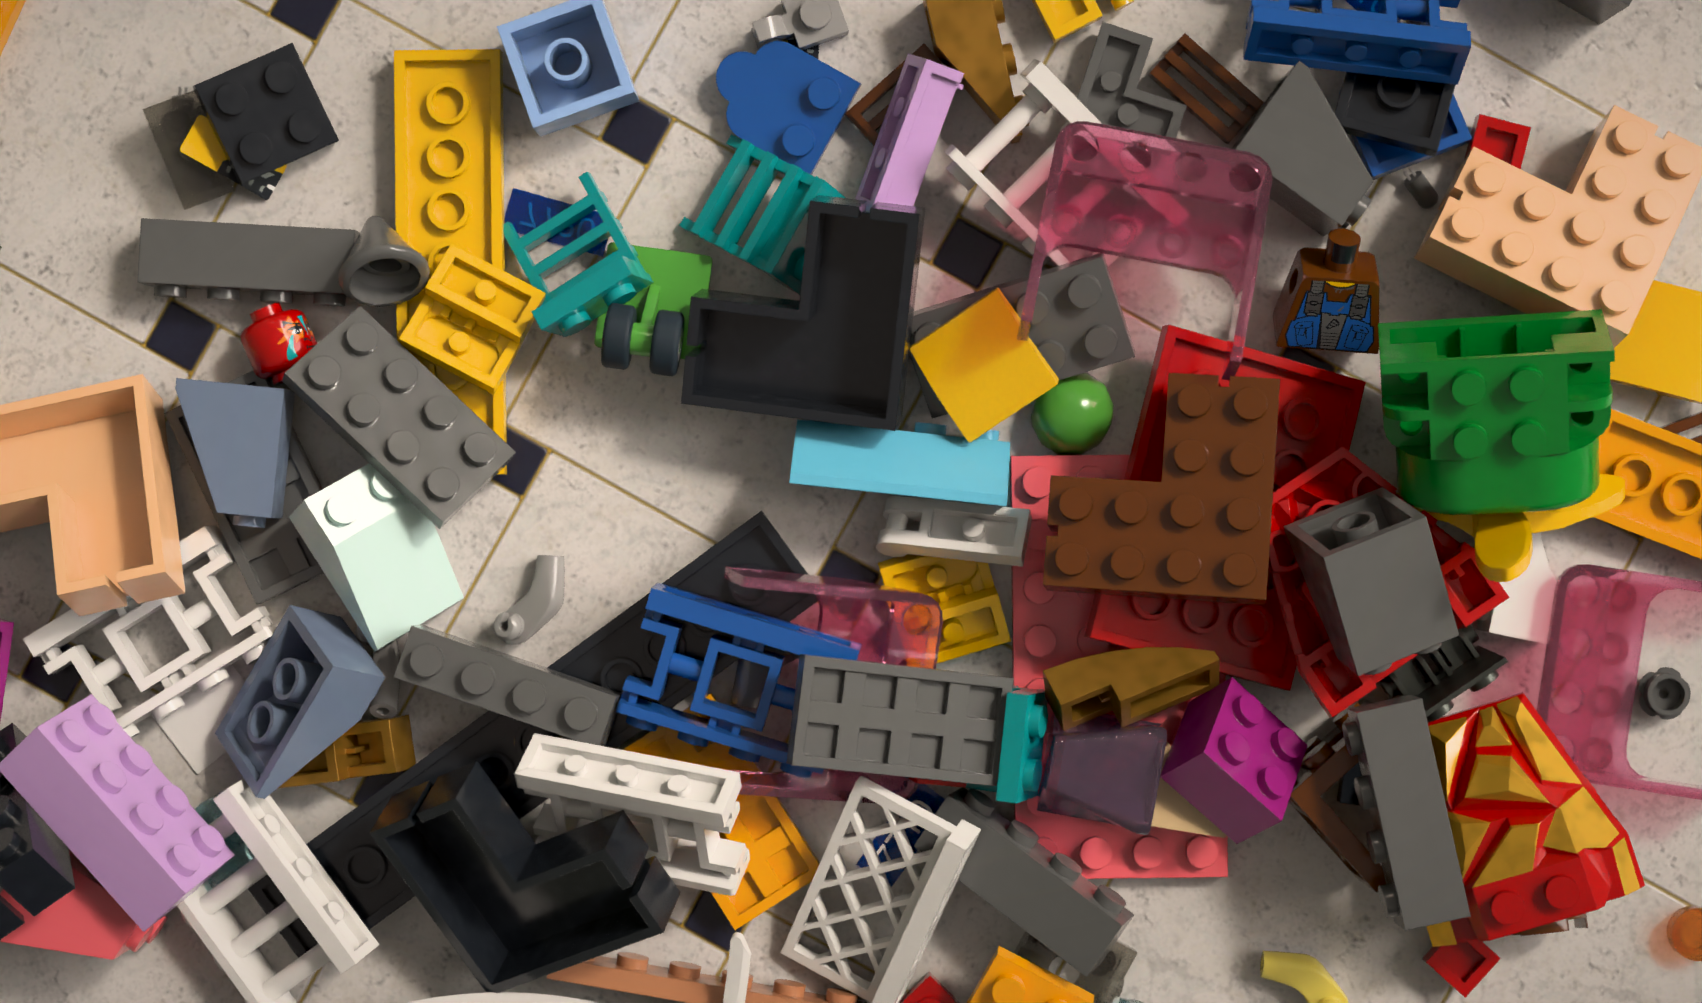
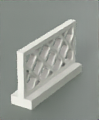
M860 776L855 782L780 953L870 1003H900L981 829L963 819L955 826L873 781ZM863 797L882 806L888 823L866 828L859 810ZM852 824L855 832L848 833V830ZM918 825L938 836L933 849L914 854L904 829ZM892 832L902 857L881 863L871 838ZM859 841L869 866L847 871L839 852L840 848L843 845ZM926 862L923 871L921 872L919 863ZM832 867H833V870H834V872H835V875L828 877V875H829V873H830V871H831V869H832ZM907 867L915 888L912 893L894 897L885 872ZM873 876L882 900L861 905L852 881ZM840 884L849 909L828 914L820 893L824 888ZM906 905L903 914H901L899 907ZM814 910L816 917L809 919ZM887 910L895 929L894 934L875 939L866 915ZM854 919L863 942L842 948L833 924ZM821 927L830 951L818 954L799 944L804 931ZM887 948L882 957L879 949ZM868 953L875 970L872 981L869 982L854 974L847 957Z

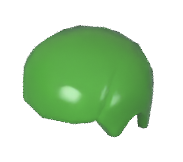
M1085 372L1059 380L1058 385L1035 400L1031 414V423L1041 444L1058 455H1082L1097 447L1106 436L1112 423L1114 405L1105 384Z

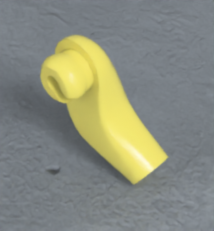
M1262 952L1260 962L1261 978L1276 981L1298 990L1307 1003H1349L1343 990L1316 958L1301 953Z

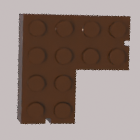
M1169 373L1161 482L1051 475L1047 525L1052 532H1058V535L1046 536L1043 586L1047 591L1266 605L1280 379L1230 376L1229 387H1220L1219 375Z

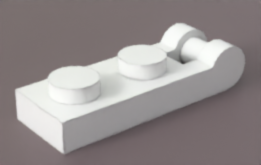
M889 496L886 498L883 516L887 519L885 529L879 531L876 549L884 555L902 557L906 554L1021 567L1024 565L1032 521L1030 509L908 496ZM913 521L920 522L919 531L906 530L907 524Z

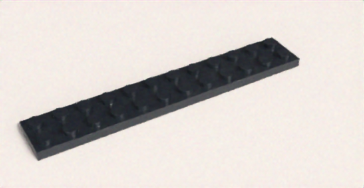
M760 511L662 583L787 622L796 618L824 597V594L763 511ZM650 593L547 668L621 694L623 693L622 689L625 679L629 675L653 682L666 636L641 628L647 611L645 607ZM665 614L662 618L683 625L675 653L701 661L705 659L710 639L714 634L731 640L734 638V635ZM720 652L712 678L740 658ZM669 673L663 695L659 701L641 695L639 698L673 708L695 692L698 682ZM489 710L306 845L368 930H370L415 897L414 893L370 835V831L392 795L429 780L434 785L439 776L478 761L520 820L548 799L525 794L524 789L517 787L514 775L534 733L569 740L573 739ZM617 712L607 743L604 746L617 749L643 729L627 724V715ZM266 875L248 888L266 915L286 901L269 875ZM300 918L280 931V934L298 958L318 944Z

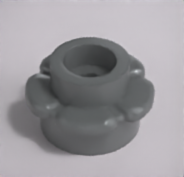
M1661 667L1655 673L1648 672L1641 678L1638 685V690L1641 692L1639 704L1642 710L1650 716L1659 715L1664 720L1673 719L1682 713L1690 700L1691 691L1689 684L1673 668ZM1663 688L1668 691L1666 698L1659 696V691Z

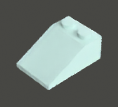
M370 463L306 498L289 516L374 652L408 633L411 626L423 624L464 598L435 525Z

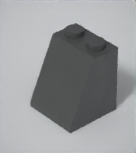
M1298 61L1281 78L1221 164L1317 233L1325 236L1333 229H1346L1348 225L1353 226L1371 202V199L1364 194L1374 181L1311 71L1305 64Z
M1378 488L1283 526L1337 659L1357 676L1363 674L1374 675L1384 672L1397 660L1412 654L1420 655L1433 652L1442 645V642L1459 636L1427 517L1385 488Z

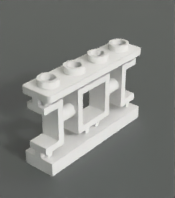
M204 526L180 541L183 571L207 556L211 560L193 572V575L207 596L203 600L186 610L177 595L139 604L129 595L126 596V607L79 616L70 609L23 638V641L33 657L40 656L45 663L43 667L48 675L58 673L73 664L91 694L100 704L108 707L113 713L122 708L108 685L109 682L128 671L140 692L149 691L162 683L165 690L116 719L117 723L132 739L140 733L136 727L137 723L152 714L156 721H159L183 707L185 704L181 696L197 686L201 693H204L230 677L226 668L242 658L247 665L257 661L278 625H273L268 617L270 614L265 606L256 608L242 618L239 616L214 576L236 561L232 553L227 551L225 547L227 542L218 526ZM164 607L190 650L151 673L125 631ZM118 612L120 618L102 629L116 654L96 665L84 645L74 646L62 653L60 650L62 646ZM219 615L231 636L239 635L251 627L254 629L255 634L202 667L198 669L195 667L194 662L212 652L198 630V627Z
M534 733L514 775L517 787L524 789L525 794L550 798L551 804L544 803L533 826L534 834L539 835L535 842L536 844L624 810L626 814L652 819L653 825L632 820L631 822L649 846L645 858L648 859L656 856L675 885L733 896L737 893L750 861V852L746 848L745 843L722 839L719 836V832L730 834L740 811V804L736 801L742 787L740 772Z

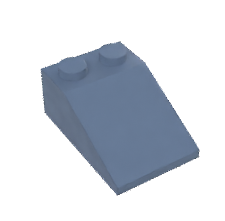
M289 605L215 734L255 797L265 799L360 721L386 677L342 617Z

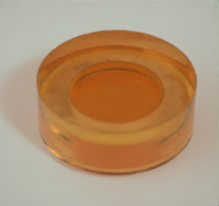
M1694 905L1677 910L1671 916L1667 925V939L1670 946L1681 956L1693 961H1702V907Z

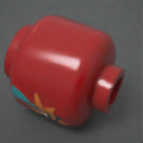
M278 302L250 313L249 315L253 323L244 328L240 335L241 343L255 375L260 379H272L274 386L283 384L284 373L317 345L305 314L298 309L283 311Z

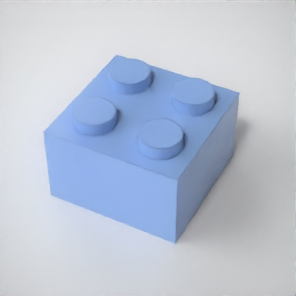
M569 0L497 26L532 127L540 137L639 102L603 0Z

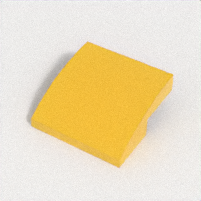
M451 243L425 286V296L401 334L399 343L407 350L494 395L535 320L532 311L542 305L546 293Z
M1653 280L1629 334L1614 348L1615 361L1610 362V381L1655 391L1658 395L1702 404V292Z
M998 287L910 346V351L930 386L969 443L1058 385L1059 381L1057 375L1029 338V329Z
M906 554L902 557L878 562L908 666L924 668L1011 642L988 563Z

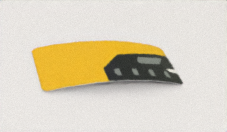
M199 115L182 143L180 151L239 184L208 118ZM287 165L248 181L241 186L264 200H268Z

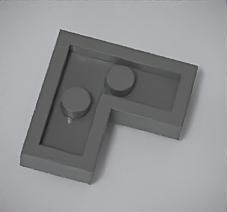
M1102 22L1077 99L1122 144L1168 159L1171 155L1187 105L1137 89L1153 38Z

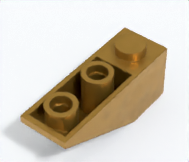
M923 0L934 54L945 66L964 73L960 84L964 85L963 88L993 123L997 125L1023 98V95H1013L1009 76L1017 74L1015 56L1011 43L1002 45L997 25L1005 23L1002 0ZM1022 130L1010 141L1011 144L1020 142L1023 135Z

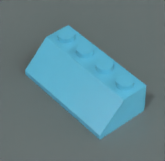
M797 420L789 483L1007 506L1010 442L998 441L999 431L988 430L969 443L965 437L947 436V425L915 422L914 432L813 420Z

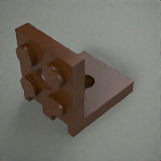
M1365 700L1361 705H1366L1374 702ZM1356 701L1348 708L1357 707L1361 705ZM1346 708L1334 717L1332 722L1336 727L1322 740L1314 736L1305 742L1308 746L1289 803L1351 873L1377 893L1378 886L1386 884L1381 864L1373 863L1370 852L1320 797L1359 762L1357 755H1349L1343 736L1342 725L1350 722L1348 708Z

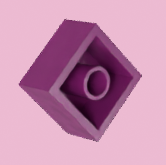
M1231 677L1188 703L1160 777L1231 840L1239 844L1283 820L1308 744L1268 710L1254 695L1250 694Z

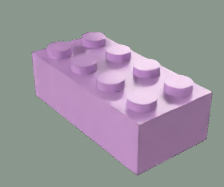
M92 694L36 727L0 762V772L143 932L195 892L235 855L225 844L220 832L206 823L189 804L185 793L164 776L153 763L150 754L131 739L117 723L113 712L105 705L100 704Z

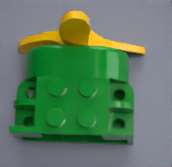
M1602 309L1378 323L1383 427L1387 439L1396 447L1397 488L1399 492L1396 494L1419 512L1422 510L1426 511L1435 519L1448 522L1475 538L1476 565L1482 575L1488 580L1495 582L1512 581L1527 569L1533 552L1532 533L1565 528L1576 522L1600 515L1622 503L1625 498V480L1622 477L1601 474L1599 472V436L1604 433L1610 423L1611 405L1613 402V389L1610 383V362L1615 361V350Z

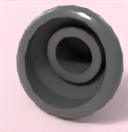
M371 216L366 220L349 257L339 270L338 283L342 292L357 303L374 307L393 306L412 299L422 291L429 280L430 268L423 255L411 248L383 218Z

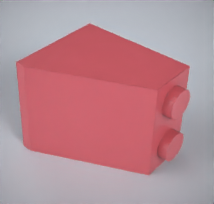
M70 849L69 855L75 889L36 916L29 913L4 889L0 892V895L24 916L25 921L23 925L2 938L0 942L114 960L128 950L137 952L144 942L150 944L168 919L167 916H163L143 932Z

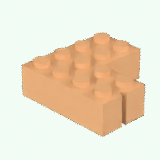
M1614 105L1594 129L1566 191L1473 147L1457 169L1438 208L1439 211L1433 218L1414 259L1526 314L1602 309L1610 338L1615 348L1629 334L1702 176V147L1669 131L1661 139L1655 136L1658 128L1657 125Z
M143 374L0 405V533L50 522L57 596L79 616L126 607V596L129 595L139 604L185 594L163 399Z

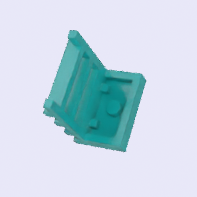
M731 134L726 144L736 149L733 157L696 221L694 222L683 217L679 226L758 268L784 287L800 295L810 201L818 195L846 197L825 180L817 176L815 177L803 171L800 167L789 164L779 159L776 155L768 151L765 152L752 143ZM754 159L759 161L758 168L720 234L714 233L716 225ZM778 172L785 174L745 246L742 248L737 245Z
M585 172L578 177L588 194L586 197L521 238L511 222L504 223V236L530 284L546 293L542 305L532 311L535 320L542 331L563 337L580 332L590 325L594 319L606 313L612 303L625 304L639 291L654 283L649 273H646L637 257L639 255L634 246L630 245L622 231V224L619 219L615 218L608 206V199L604 192L600 191L589 172ZM597 210L603 223L536 265L534 264L528 253L529 251L592 211ZM612 237L618 250L550 292L543 281L545 277L607 238Z
M1013 685L1012 691L1007 692L997 786L966 783V788L996 792V801L1015 804L1038 796L1042 778L1044 734L1048 722V701L1045 697L1044 689L1021 688Z

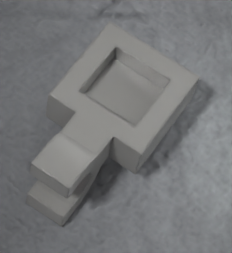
M781 0L785 14L773 15L752 22L753 28H751L758 50L769 42L783 41L792 37L796 47L805 50L846 36L849 33L838 0Z

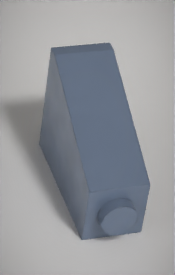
M176 378L175 390L217 513L234 514L233 525L265 528L266 518H282L295 393L292 390Z

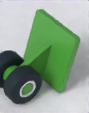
M614 242L608 244L606 257L618 250ZM632 245L639 255L637 257L645 272L649 273L654 283L639 291L625 304L612 303L608 307L607 312L597 318L594 344L601 348V363L606 368L625 370L630 365L632 355L650 357L649 367L651 373L675 376L679 368L680 359L685 360V356L696 347L686 345L691 296L701 289H709L713 260L708 255Z

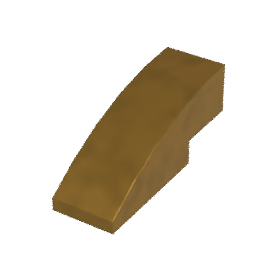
M1144 647L1091 655L1043 670L1045 697L1063 731L1110 711H1113L1121 727H1125L1210 691L1219 685V658L1215 651L1183 647Z
M409 714L387 719L378 718L359 721L278 788L397 773L411 768L416 764Z

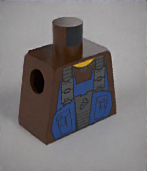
M1345 228L1333 229L1328 234L1326 249L1304 247L1297 251L1273 312L1276 347L1378 354L1379 276L1375 255L1359 251L1361 237L1358 233Z

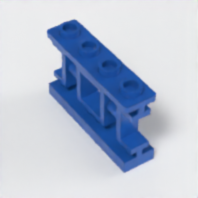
M1251 0L1246 18L1247 33L1243 45V60L1292 66L1300 61L1309 68L1458 85L1471 49V31H1467V23L1440 20V6L1458 8L1460 0H1378L1379 13L1332 8V0ZM1289 7L1314 9L1315 13L1289 10ZM1397 19L1421 22V25L1398 23Z
M656 583L650 590L645 607L647 611L641 624L642 629L666 636L653 682L629 675L625 679L622 689L623 693L618 701L616 712L627 715V724L643 730L657 731L658 725L679 731L677 738L689 744L707 747L709 741L729 746L728 753L742 760L759 762L762 756L781 762L780 769L795 776L810 778L812 772L823 774V768L787 764L789 743L742 730V726L762 732L771 704L793 711L795 689L777 684L785 656L765 650L767 645L797 655L808 654L857 660L862 644ZM665 614L734 635V638L731 640L714 634L710 639L705 659L701 661L675 653L683 625L662 618ZM720 652L770 667L756 713L706 698ZM669 673L693 680L698 683L690 710L710 716V719L643 700L639 697L641 695L659 701L663 695Z

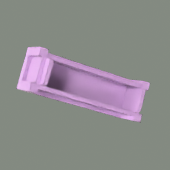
M907 55L855 198L867 201L866 211L870 212V208L877 202L907 206L914 205L956 88L963 90L964 85L960 83L964 73L919 56Z

